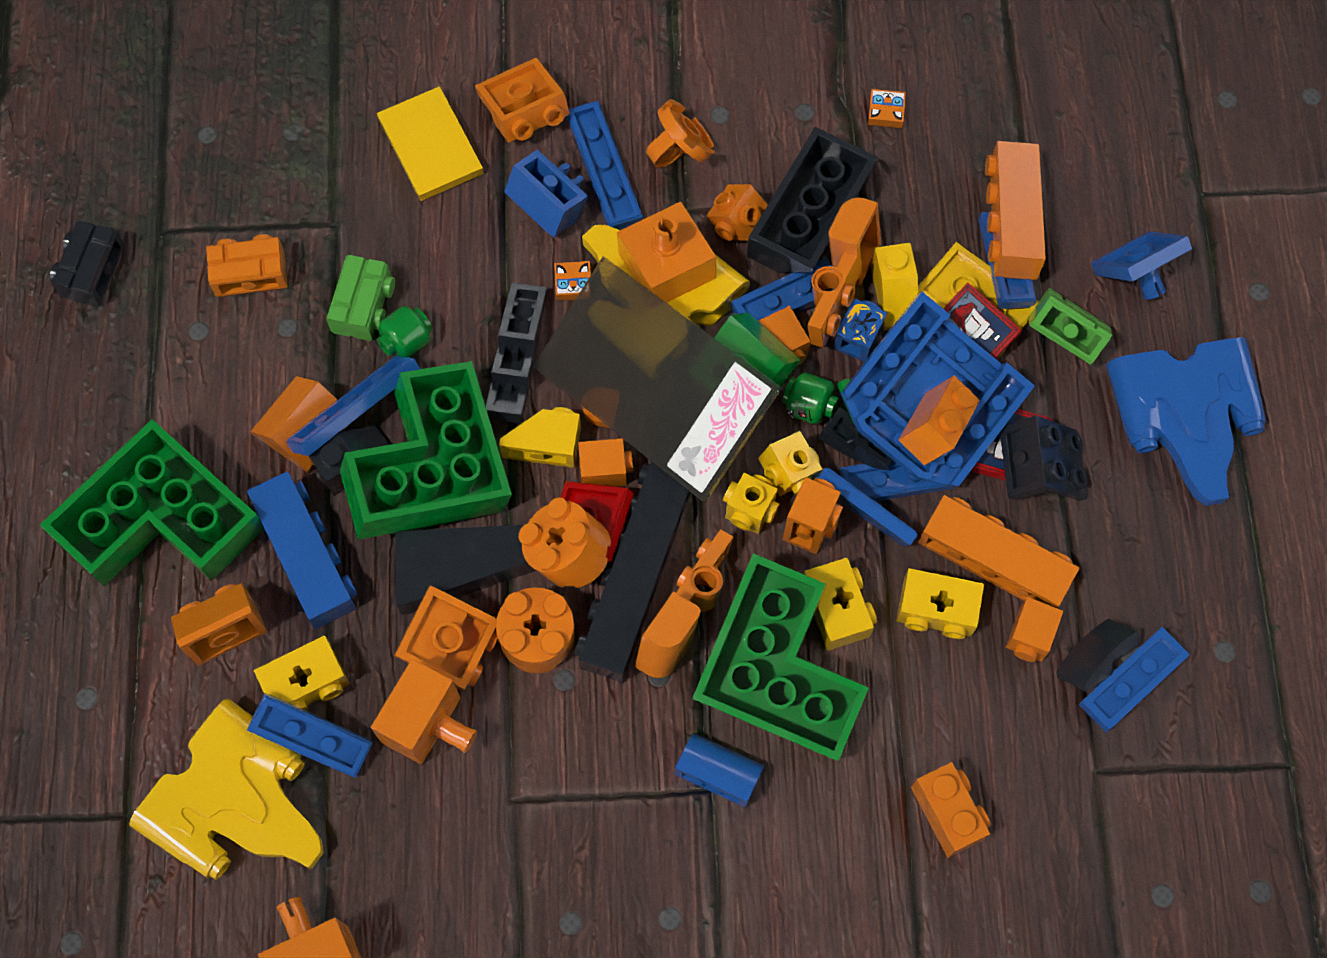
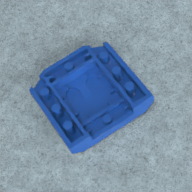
M922 291L913 299L843 389L841 395L858 432L911 476L920 480L958 487L1035 385L1010 364H1001L948 320L950 314ZM955 375L971 390L980 402L955 448L924 466L898 439L924 394Z

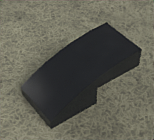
M841 407L817 437L840 453L873 468L885 471L893 461L858 432L849 413Z
M1106 619L1091 630L1071 650L1057 669V677L1084 691H1088L1113 674V660L1138 645L1137 631L1111 619Z

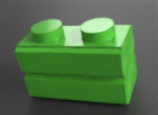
M353 255L346 256L326 319L331 332L367 341L373 340L375 330H378L379 322L386 315L385 309H382L385 297L391 298L395 288V278L391 276L388 264L372 259L366 260L363 257Z
M1048 288L1028 317L1029 326L1090 365L1112 337L1109 325L1070 300H1063L1062 295L1051 288Z

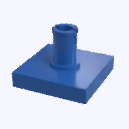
M1148 231L1091 262L1096 276L1126 281L1137 279L1143 293V298L1149 300L1159 297L1157 291L1160 294L1166 292L1157 268L1188 252L1192 247L1188 236Z

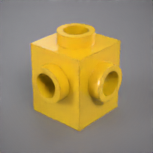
M800 431L770 444L758 458L764 468L765 478L773 483V487L778 489L779 496L790 491L797 495L805 477L813 480L822 470L816 451L809 447Z
M743 473L738 483L732 481L723 498V501L727 503L725 518L740 529L750 530L759 534L765 522L771 524L779 509L780 504L775 502L778 489L773 487V483L761 475L754 474L752 477Z

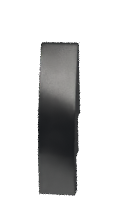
M511 283L498 334V348L491 372L492 383L485 406L490 420L522 423L539 341L547 287Z

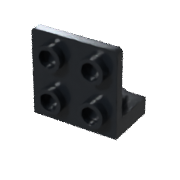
M1037 415L1003 427L1000 431L1008 498L1017 501L1050 491L1077 501L1087 499L1086 486L1088 480L1083 469L1081 456L1083 444L1077 430Z

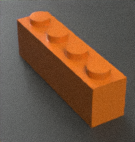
M997 141L993 155H987L985 162V175L990 176V183H988L986 191V203L991 204L992 208L988 215L987 232L993 233V240L989 244L988 260L989 262H994V277L1037 280L1046 259L1039 144Z
M946 495L942 497L918 542L920 545L1023 601L1029 597L1055 608L1060 606L1079 570V567L1072 564V560L1068 556L1056 551L1051 553L1038 546V542L1033 537L1023 533L1016 534L1005 528L1004 523L996 517L990 515L983 516L973 511L966 501L957 497L949 498Z

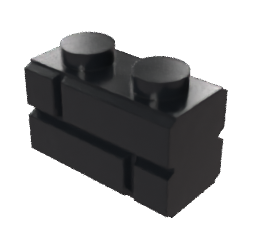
M79 220L76 222L73 232H67L64 237V253L60 263H54L50 272L51 285L59 296L96 307L101 305L125 245L119 233L112 228L100 225L95 226L94 224Z

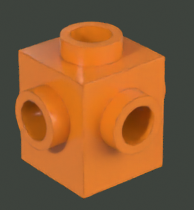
M728 184L725 190L715 198L714 205L706 217L715 226V232L721 238L728 241L748 240L768 204L751 184Z

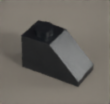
M373 425L339 432L308 457L316 472L335 496L344 490L340 468L345 452L389 444L376 426Z

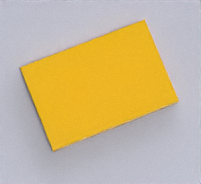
M440 86L377 113L378 120L420 201L484 174L483 167Z
M957 242L918 285V294L923 291L940 307L944 308L968 282L1021 330L1028 324V317L1039 302L1037 300L1035 305L1029 308L999 309L991 277V267Z

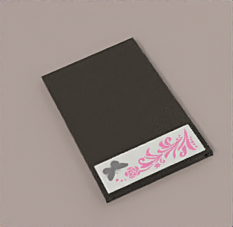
M606 257L601 258L533 366L702 502H707L726 471L782 389L781 386Z

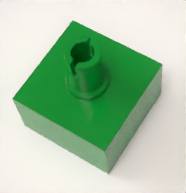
M747 312L731 315L690 368L689 372L714 394L734 362H736L771 388L754 414L756 416L801 360Z

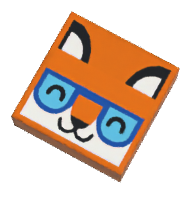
M871 89L868 125L902 128L906 92Z
M590 261L554 263L557 301L592 299Z

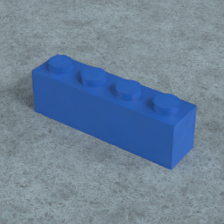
M287 471L247 490L295 593L315 630L356 610L351 598L358 594L348 574L341 577L336 568V565L342 563L333 543L325 545L320 536L326 529L317 511L309 513L305 502L311 499L302 481L294 482Z

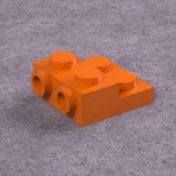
M537 58L475 85L479 98L492 114L495 126L508 143L516 139L526 140L531 137L533 131L546 125L556 126L563 121L565 116L570 114L564 92Z
M430 585L394 656L407 663L414 659L453 680L458 690H465L467 685L473 687L482 672L483 666L478 664L484 650L491 652L498 640L495 629L497 618Z

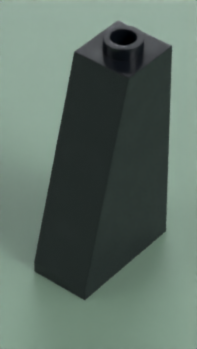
M525 524L395 532L396 605L401 615H408L417 611L430 585L458 598L536 571L525 560L522 552V543L519 541L520 529Z

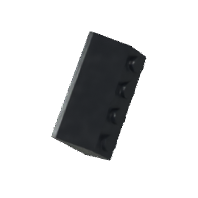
M814 127L748 238L747 257L776 272H813L829 244L828 232L841 206L846 201L856 198L877 162L878 156Z

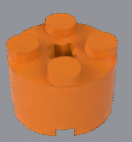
M560 497L554 498L548 505L537 511L519 532V541L522 543V552L527 563L559 587H583L595 580L606 567L608 558L605 557L607 547H611L609 533L600 522L574 502L566 501Z
M526 588L508 595L499 610L496 620V631L501 649L508 660L520 670L528 673L549 672L571 654L575 644L573 615L564 597L545 588ZM536 625L541 626L542 629L539 630L538 635L532 636L530 630H533Z

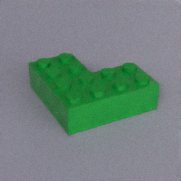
M472 361L400 372L394 394L408 442L345 452L340 468L358 540L503 512L512 494Z
M153 419L40 524L61 547L104 587L159 534L212 581L265 529L253 510Z
M753 553L692 699L839 761L869 687L797 656L825 590L826 583Z

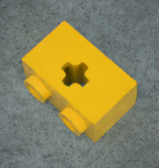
M844 558L804 571V575L826 583L825 590L814 614L826 650L829 651L869 638L874 629L873 624H876L877 620L871 603H865L860 592V589H863V581L857 567L851 568L848 558ZM836 597H839L841 602H848L846 609L843 610L840 604L834 605Z
M909 568L903 581L896 621L905 623L906 628L914 631H927L930 628L943 631L942 634L953 639H964L966 636L971 637L978 625L984 584ZM935 601L942 602L943 612L937 611V605L934 604Z
M325 635L254 670L264 693L305 711L308 710L307 705L320 699L322 701L331 700L343 692L342 688L350 685L333 647ZM306 674L308 685L301 687L299 677Z

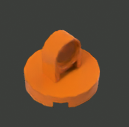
M672 99L666 101L658 109L657 113L665 131L650 143L646 149L647 155L657 168H663L672 164L684 153H687L698 162H705L715 153L711 149L714 147L711 137L696 117L690 120L684 116L682 112L686 108Z

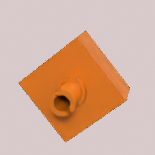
M681 201L617 232L619 255L652 309L716 279V255Z
M411 659L370 727L382 744L420 765L423 764L437 738L466 753L472 746L478 733L477 730L471 729L450 717L461 699L453 680L414 659Z
M301 896L289 899L290 905H286L283 902L276 907L290 939L257 954L259 958H361L348 925L342 921L333 918L312 928Z

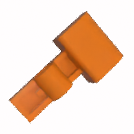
M852 198L846 201L841 206L828 232L832 266L819 268L812 276L811 281L816 309L808 323L810 344L824 348L829 336L834 337L841 322L840 314L844 306L849 307L855 295V284L861 285L871 265L874 250L881 245L878 202L864 198ZM830 288H831V289H834V290H832V291H824V290L830 289Z
M720 529L713 540L706 538L696 554V557L699 559L694 568L687 566L676 584L680 588L676 593L673 591L642 635L635 664L637 669L651 677L663 678L670 675L677 667L691 645L700 612L711 610L717 603L723 585V577L718 567L729 552L733 536ZM696 585H706L711 591H700L696 588Z

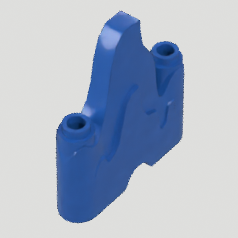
M1239 337L1198 344L1194 354L1190 355L1186 361L1174 359L1166 350L1131 354L1109 361L1106 364V369L1130 446L1135 448L1136 453H1147L1157 449V441H1159L1168 450L1185 485L1196 500L1205 506L1224 503L1229 498L1226 472L1234 452V441L1229 416L1233 420L1236 429L1242 431L1243 436H1252L1265 430L1264 424L1266 423L1262 398L1247 340Z

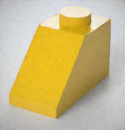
M910 243L876 247L874 250L870 268L878 305L881 310L887 312L883 325L884 330L892 328L918 294V275Z
M555 407L553 410L542 409L500 438L499 448L502 458L574 468L581 431L580 414L564 407Z

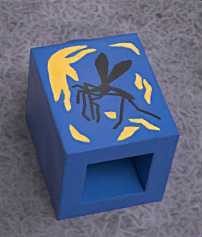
M854 298L836 333L833 349L865 362L883 328L887 312L881 310L873 302L860 301Z

